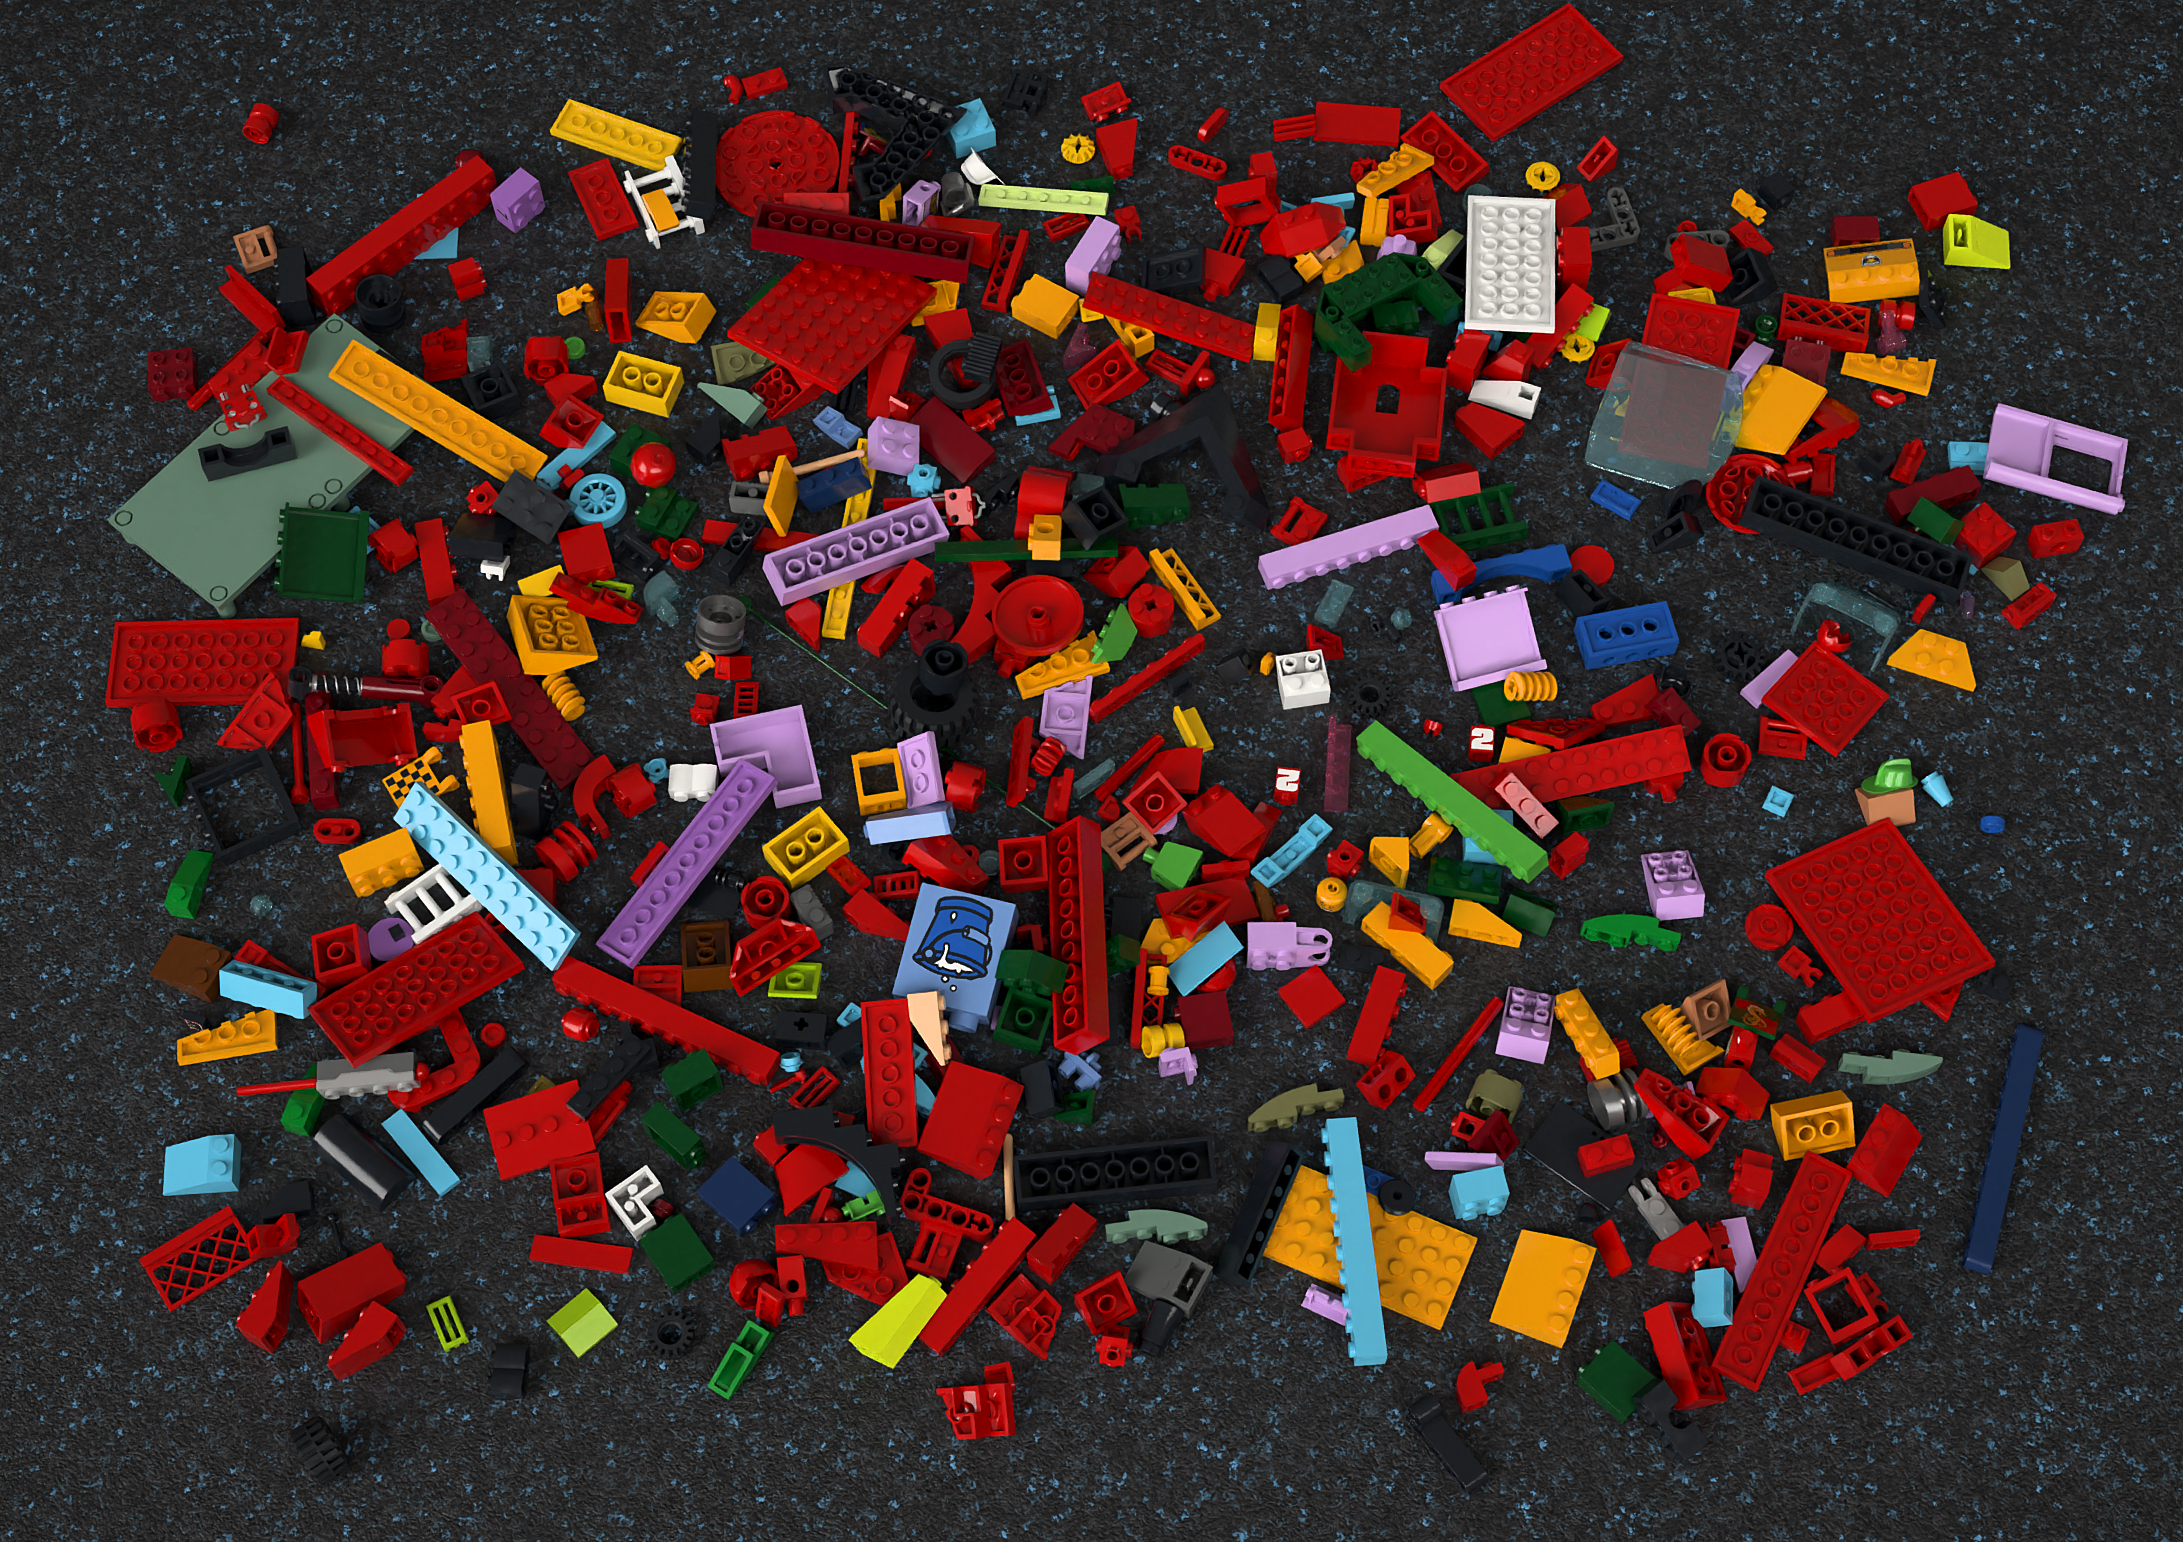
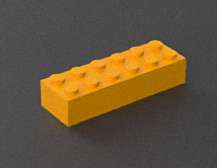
M490 720L463 725V735H459V740L465 754L462 757L465 770L467 769L468 776H466L467 786L471 790L472 795L470 797V804L475 814V818H473L475 831L510 866L519 865L499 747Z

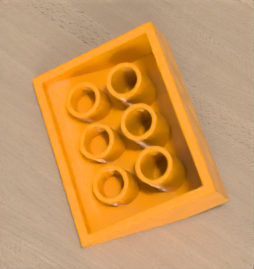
M1763 364L1719 426L1726 444L1785 455L1827 394V389L1783 367Z
M512 595L506 617L524 674L550 675L598 659V653L585 616L566 608L568 600L555 597Z
M1521 1230L1490 1322L1562 1349L1597 1248L1573 1239Z

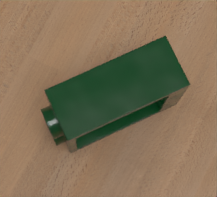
M657 1101L641 1118L646 1135L687 1171L690 1172L694 1167L698 1168L702 1165L707 1155L701 1137Z

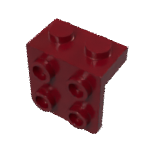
M1791 336V339H1786L1782 367L1823 387L1832 346H1826L1827 342L1821 340H1813V343L1804 342L1805 338Z

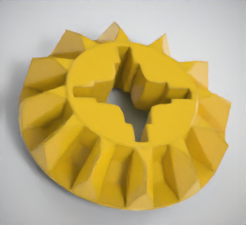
M1080 133L1078 136L1071 134L1068 139H1064L1061 145L1062 155L1069 162L1076 164L1085 163L1094 156V141L1090 140L1088 135L1084 137ZM1078 144H1080V145H1081V148H1080V150H1079L1078 153H1077V150H1076L1075 147H1076Z
M1537 162L1527 169L1525 177L1527 184L1531 185L1533 190L1539 189L1542 193L1544 190L1550 192L1553 187H1557L1560 173L1550 163ZM1542 172L1545 176V181L1543 182L1540 179V175H1542Z
M1570 334L1566 339L1567 344L1561 351L1563 358L1566 357L1569 359V362L1577 361L1580 364L1581 361H1588L1593 356L1595 345L1591 339L1577 334ZM1575 342L1578 348H1580L1579 353L1573 348Z

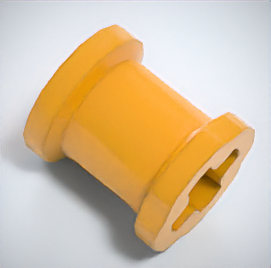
M703 650L700 652L701 655L694 660L685 662L687 670L696 680L707 669L715 667V662L711 656Z
M1163 966L1149 967L1150 986L1147 987V993L1158 996L1167 995L1169 993V989L1166 988L1167 975L1170 974V969Z

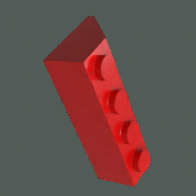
M1665 1302L1643 1312L1645 1326L1650 1333L1653 1350L1659 1360L1661 1375L1679 1400L1673 1405L1675 1410L1689 1411L1727 1401L1719 1373L1709 1368L1713 1355L1704 1328L1693 1318V1303Z

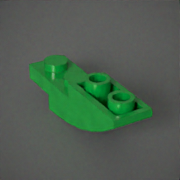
M1633 914L1607 915L1584 921L1580 935L1585 936L1588 940L1604 941L1613 947L1627 948L1629 940H1634L1637 944L1657 946L1663 951H1676L1681 938V933L1658 928L1660 919Z

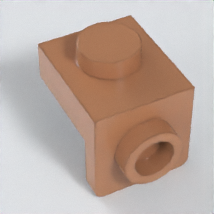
M1341 235L1330 245L1313 250L1311 253L1321 264L1329 257L1332 259L1337 257L1342 252L1341 247L1347 241Z

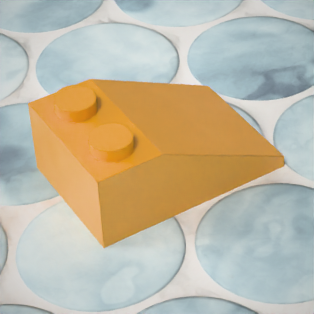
M655 291L636 320L635 325L679 343L697 344L717 311L705 293Z

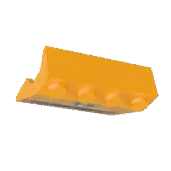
M1912 238L1823 248L1828 278L1829 301L1851 303L1919 295L1920 279Z

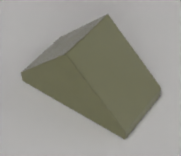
M1998 556L1981 569L2012 602L2030 589L2020 560Z

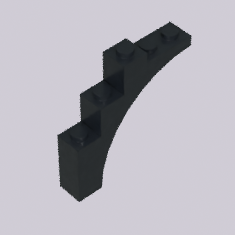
M832 1105L772 1113L777 1145L802 1144L816 1146L834 1152L850 1161L866 1175L877 1190L884 1205L888 1225L898 1223L897 1215L902 1214L900 1199L895 1200L894 1191L899 1190L897 1175L902 1174L901 1166L906 1165L904 1150L899 1151L898 1143L873 1146L871 1131L866 1132L865 1124L840 1127L838 1112L833 1113Z

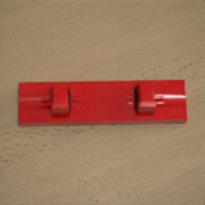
M1027 716L1014 726L1006 797V805L1013 808L1026 798V793L1029 794L1036 788V780L1028 776L1030 754L1038 751L1041 741L1032 737L1034 719Z

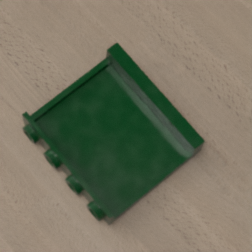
M286 502L285 508L280 509L279 523H283V531H278L277 545H281V553H276L275 567H280L279 576L275 575L273 589H278L277 596L361 605L364 596L370 511L360 510V514L299 508L290 507L289 502Z

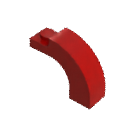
M605 754L584 768L575 783L573 791V803L582 827L588 825L594 835L599 834L602 840L611 835L607 824L596 809V803L599 796L607 789L605 780L617 773Z

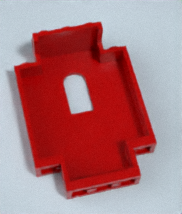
M1362 331V335L1373 346L1371 363L1352 373L1345 363L1337 357L1326 449L1348 451L1346 471L1414 478L1416 459L1438 461L1447 369L1426 366L1429 338ZM1393 385L1398 388L1400 393L1398 414L1375 412L1377 393L1381 386Z

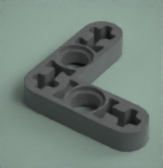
M1611 188L1606 197V204L1614 225L1589 230L1590 242H1592L1590 243L1591 252L1632 244L1638 240L1640 227L1627 194L1622 188ZM1620 212H1624L1628 214L1629 217L1626 219H1622L1618 217L1617 214ZM1612 234L1615 238L1613 240H1606L1603 235Z

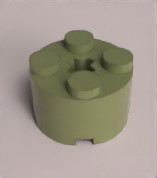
M1485 1070L1484 1074L1476 1078L1466 1101L1467 1109L1470 1107L1474 1111L1472 1114L1474 1117L1484 1121L1497 1109L1505 1114L1509 1124H1511L1523 1097L1522 1085L1517 1080H1509L1500 1076L1494 1070Z

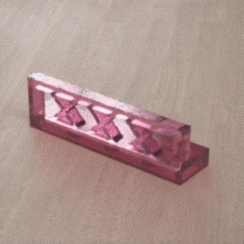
M1329 715L1323 811L1347 813L1352 725L1336 724V715Z

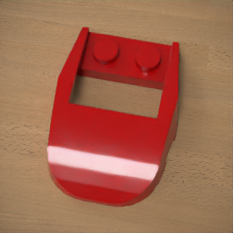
M1824 397L1810 418L1825 430L1817 433L1805 442L1797 437L1786 454L1782 456L1790 463L1796 464L1797 459L1804 455L1811 458L1818 455V451L1828 447L1832 449L1838 446L1837 441L1842 438L1848 439L1860 428L1858 414L1844 403Z

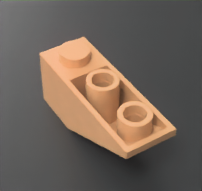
M940 990L908 994L911 1022L940 1065L948 1064V1059H951L952 1054L951 1046L946 1044L945 1036L949 1034L948 1021L943 1018V1010H946L945 996L941 995Z

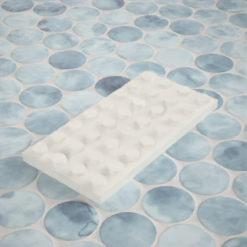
M1468 195L1465 329L1554 333L1555 199Z

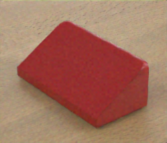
M1610 1219L1595 1229L1592 1236L1610 1276L1614 1278L1628 1273L1632 1262L1613 1220Z

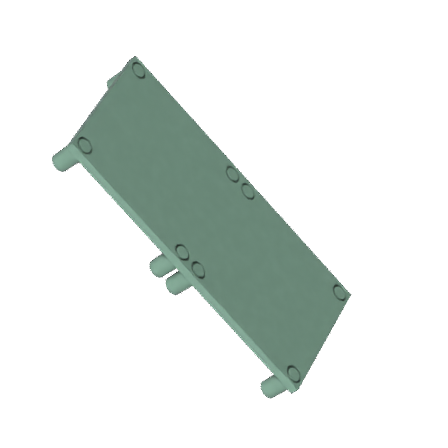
M334 313L310 335L299 372L284 374L283 376L392 452L415 429L329 378V373L353 339L375 353L379 349L385 353L387 352ZM272 370L251 388V390L254 389L260 405H263L268 417L253 424V428H250V430L244 427L232 432L229 431L224 420L226 418L225 414H223L108 518L109 523L121 532L127 543L136 544L213 605L223 619H230L235 616L237 608L233 600L276 561V553H281V545H277L278 531H283V523H279L280 509L285 508L286 502H289L290 507L332 511L331 508L333 507L337 512H344L350 507L347 493L373 470L372 467L271 397L266 389L281 376ZM414 373L415 377L427 383L425 380H423L421 377ZM288 426L294 440L298 459L208 482L201 466L198 449L219 443L229 448L249 447L259 442L266 431Z

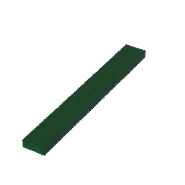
M1113 537L1088 551L1077 538L1061 539L1060 559L1118 557L1117 537ZM1028 540L935 542L936 562L1032 559L1033 550H1028Z

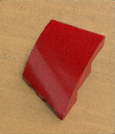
M467 318L462 319L460 325L451 329L446 326L436 332L422 336L420 349L425 361L423 377L427 383L461 378V376L469 374L470 335Z
M1176 748L1157 753L1130 789V793L1153 772L1158 770L1177 792L1198 794L1203 748Z
M800 1144L774 1167L776 1179L779 1181V1193L782 1195L784 1203V1215L787 1217L799 1210L807 1201L820 1194L822 1188H827L828 1185L848 1173L849 1168L839 1155L816 1146Z
M1019 1273L985 1310L1011 1336L1044 1361L1048 1357V1348L1051 1338L1054 1337L1056 1321L1059 1319L1062 1306L1046 1289L1038 1291L1022 1273Z
M1011 1382L936 1388L937 1395L943 1397L948 1410L945 1413L953 1425V1430L958 1440L1016 1435Z

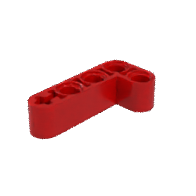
M917 1168L911 1172L900 1200L902 1213L906 1218L921 1223V1220H926L963 1232L964 1238L980 1243H986L993 1238L994 1223L989 1215L930 1196L933 1185L929 1171L924 1168ZM918 1179H925L927 1181L924 1186L914 1184ZM911 1201H915L919 1204L914 1209H909L906 1207L907 1203ZM933 1209L942 1211L941 1215L933 1217L929 1213ZM956 1217L966 1219L962 1224L953 1223ZM983 1225L987 1226L983 1231H979V1228H982Z

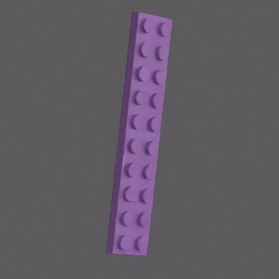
M741 758L600 937L596 945L604 952L633 969L778 784L777 779Z

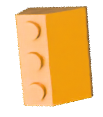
M1842 1090L1770 1105L1772 1127L1784 1161L1802 1158L1807 1150L1815 1154H1821L1856 1146L1852 1102Z

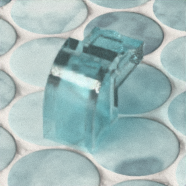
M663 570L648 581L643 595L649 615L653 616L657 613L663 622L667 621L673 627L679 622L677 611L670 603L680 597L677 584Z

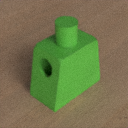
M1168 841L1165 842L1160 852L1148 847L1144 853L1143 860L1153 864L1151 877L1168 890L1174 891L1189 887L1202 863L1203 852Z

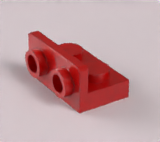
M1065 768L1064 776L1051 777L1044 812L1045 820L1060 823L1067 822L1075 782L1074 769Z

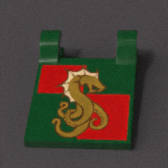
M1740 984L1727 1022L1774 1040L1787 1001L1777 998L1774 1008H1770L1747 999L1746 996L1750 987Z

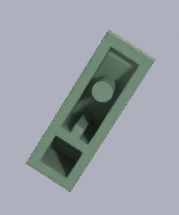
M699 382L697 385L751 429L768 410L762 404L764 399L755 392L751 395L742 389Z

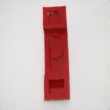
M249 939L234 957L236 961L317 983V1002L328 991L326 987L312 978L301 975L269 955L267 950Z

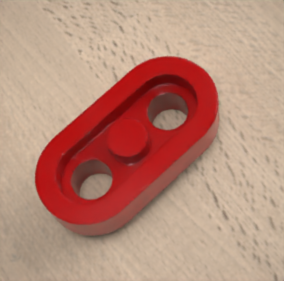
M324 818L315 823L313 833L316 839L324 844H354L360 840L362 829L359 823L353 819ZM331 831L328 835H323L324 832ZM349 832H354L353 835L347 836Z

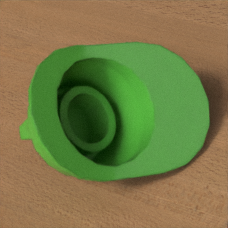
M1897 758L1884 761L1877 775L1866 778L1861 786L1863 790L1870 793H1885L1901 788L1913 787L1917 785L1918 779L1912 775L1910 760L1908 758Z

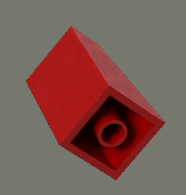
M379 1242L299 1281L296 1304L319 1343L323 1344L357 1323L363 1308L367 1305L369 1306L372 1301L384 1306L402 1295L407 1279L401 1268L397 1269L395 1266L394 1257L390 1249H385L383 1244Z

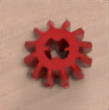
M1047 737L1032 758L1030 767L1038 774H1042L1045 777L1050 776L1067 751V746L1057 738Z

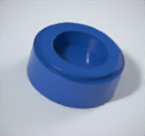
M1998 816L1983 817L1980 820V829L1986 833H2000L2005 830V820Z

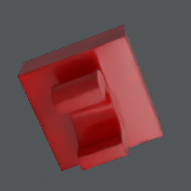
M565 464L557 471L558 475L564 479L559 484V487L565 492L585 473L580 468L573 472Z
M1788 1320L1778 1345L1799 1355L1810 1330Z

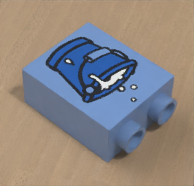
M922 883L892 992L894 999L908 998L907 995L910 993L940 990L941 995H944L946 1000V1010H943V1015L950 1016L948 1021L949 1027L975 1033L978 1023L991 1026L993 1012L1002 984L1001 980L995 978L1001 950H1011L1019 919L1016 904Z

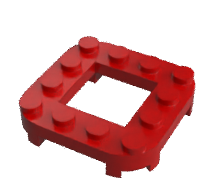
M458 1008L403 1040L406 1041L439 1026L455 1063L429 1074L425 1080L421 1081V1088H412L410 1092L388 1091L387 1096L395 1108L412 1111V1113L421 1112V1107L460 1090L482 1071V1059ZM393 1046L379 1055L396 1054L397 1052Z

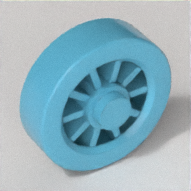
M591 474L580 479L572 488L569 500L578 505L573 515L583 526L602 522L603 529L611 527L623 518L628 506L626 492L622 483L608 474Z

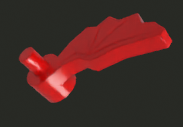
M804 1068L795 1071V1076L787 1077L773 1084L769 1089L770 1093H774L797 1081H800L803 1085L806 1082L805 1078H807Z

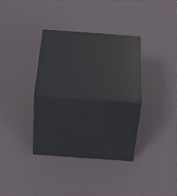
M399 923L388 929L395 942L406 937Z

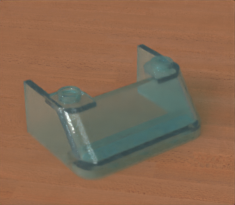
M1830 579L1819 580L1813 585L1799 609L1791 632L1795 633L1812 601L1820 605H1828L1873 627L1877 633L1886 637L1870 671L1875 672L1901 623L1900 615L1896 611Z

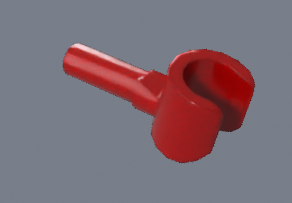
M1287 904L1279 905L1275 908L1274 916L1277 922H1284L1283 918L1290 916Z

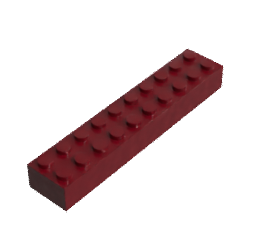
M759 201L751 228V249L967 284L975 239L973 235L766 201Z

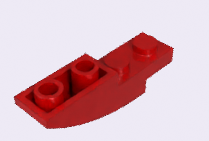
M561 572L557 573L549 588V591L569 601L566 608L600 621L636 624L644 609L612 590L602 587L599 593Z

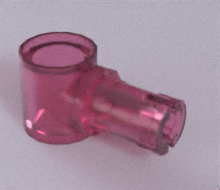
M1886 309L1880 311L1882 331L1881 336L1877 338L1879 352L1882 355H1887L1905 349L1906 339L1904 334L1896 328L1894 310Z

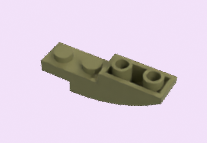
M1315 1083L1287 1091L1258 1108L1248 1118L1247 1129L1248 1131L1264 1132L1271 1127L1288 1128L1297 1122L1298 1113L1310 1115L1317 1110L1323 1109L1325 1111H1335L1343 1106V1090L1336 1089L1318 1092Z

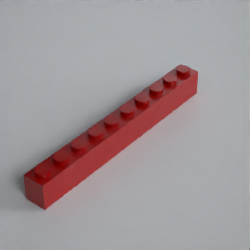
M568 955L552 977L555 990L561 995L574 996L581 1004L585 1006L591 1004L607 1016L613 1014L619 1017L621 1022L629 1020L631 1025L639 1026L644 1033L648 1035L656 1034L670 1045L678 1044L687 1053L695 1050L700 1051L705 1048L715 1065L719 1063L735 1075L743 1074L754 1084L760 1085L762 1083L768 1086L781 1062L779 1052Z

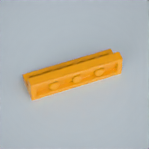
M1157 548L1149 552L1150 566L1197 631L1221 619L1220 613L1172 548L1163 553H1160ZM1171 557L1175 562L1174 568H1171L1165 559ZM1177 575L1186 577V585L1182 584ZM1189 592L1199 595L1198 602H1195ZM1200 608L1209 610L1212 616L1206 618V615Z

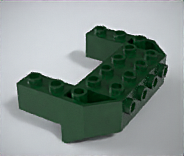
M1393 252L1387 256L1380 257L1369 265L1362 266L1351 274L1344 275L1333 283L1326 284L1322 288L1316 311L1314 332L1323 352L1327 354L1334 351L1353 373L1371 363L1373 346L1353 323L1371 315L1373 306L1381 303H1395L1401 299L1403 301L1413 300L1416 301L1417 308L1424 305L1443 327L1460 318L1463 300L1425 257Z

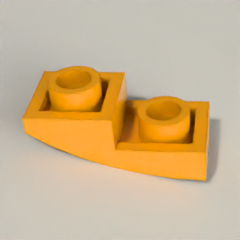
M663 189L642 195L649 216H652L658 233L679 227L678 218Z

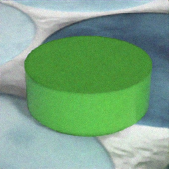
M570 337L564 341L569 348V359H579L585 354L586 348L581 338Z

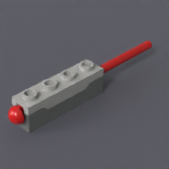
M414 1052L377 1055L355 1069L347 1059L318 1061L317 1078L238 1086L237 1095L245 1096L316 1088L326 1099H338L342 1095L361 1097L364 1093L371 1092L381 1095L387 1094L391 1090L410 1092L412 1088H421V1081L428 1077L430 1071L428 1065L421 1062V1059Z

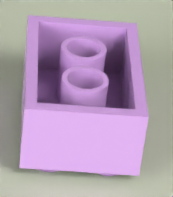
M1095 217L1065 263L1066 289L1085 297L1093 271L1108 275L1112 262L1116 261L1121 254L1119 225L1101 217Z

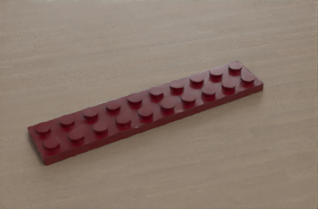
M461 588L424 613L425 618L477 685L495 679L502 686L512 715V719L506 722L539 765L547 770L550 779L560 792L575 783L584 768L596 758L532 676L524 674L521 662L464 589Z

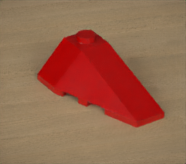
M899 333L868 363L867 418L875 420L880 416L890 419L889 398L891 395L901 393L917 353L915 337Z

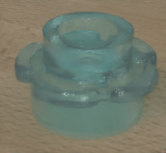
M1396 608L1391 615L1393 625L1398 630H1404L1411 625L1412 618L1410 612L1407 609Z
M266 894L255 896L250 902V911L259 917L267 915L273 906L270 897Z

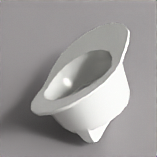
M971 147L972 154L961 165V170L967 179L976 185L985 184L995 178L1003 183Z

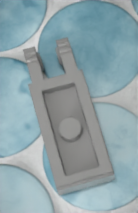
M1648 1178L1641 1180L1642 1187L1650 1196L1646 1201L1637 1187L1633 1185L1628 1188L1631 1197L1638 1205V1210L1661 1241L1684 1228V1225L1661 1194L1657 1193L1655 1186Z

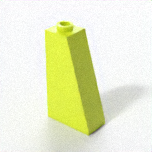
M918 1274L850 1337L849 1341L863 1355L893 1369L946 1298L947 1294L940 1288L942 1283L933 1276L927 1278Z

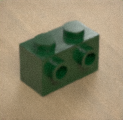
M1921 496L1907 518L1908 521L1914 524L1912 526L1914 530L1921 534L1927 533L1930 535V540L1948 546L1952 545L1966 524L1935 501Z
M1121 934L1105 939L1107 977L1140 964L1139 941Z

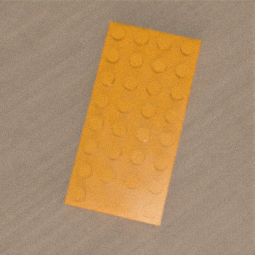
M1301 1165L1263 1256L1345 1290L1344 1284L1340 1285L1339 1269H1342L1341 1260L1337 1261L1336 1245H1339V1240L1333 1234V1222L1336 1221L1335 1213L1330 1211V1198H1333L1332 1189L1328 1190L1327 1175ZM1366 1192L1381 1306L1441 1330L1478 1238L1414 1211L1400 1216L1388 1214L1380 1206L1378 1197Z

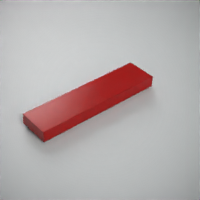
M535 1234L529 1259L536 1262L629 1275L634 1250L633 1248Z

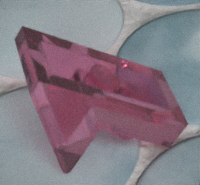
M1079 322L1063 356V369L1069 370L1078 367L1096 357V348L1088 345L1090 335L1088 334L1087 324Z

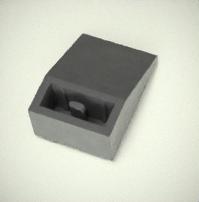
M1145 1240L1124 1281L1126 1286L1152 1300H1160L1178 1308L1185 1314L1184 1317L1189 1319L1212 1277L1213 1266L1189 1254Z

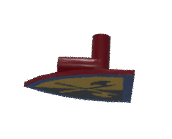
M860 121V132L867 137L857 153L864 157L869 148L877 153L882 154L885 151L884 146L889 143L890 139Z

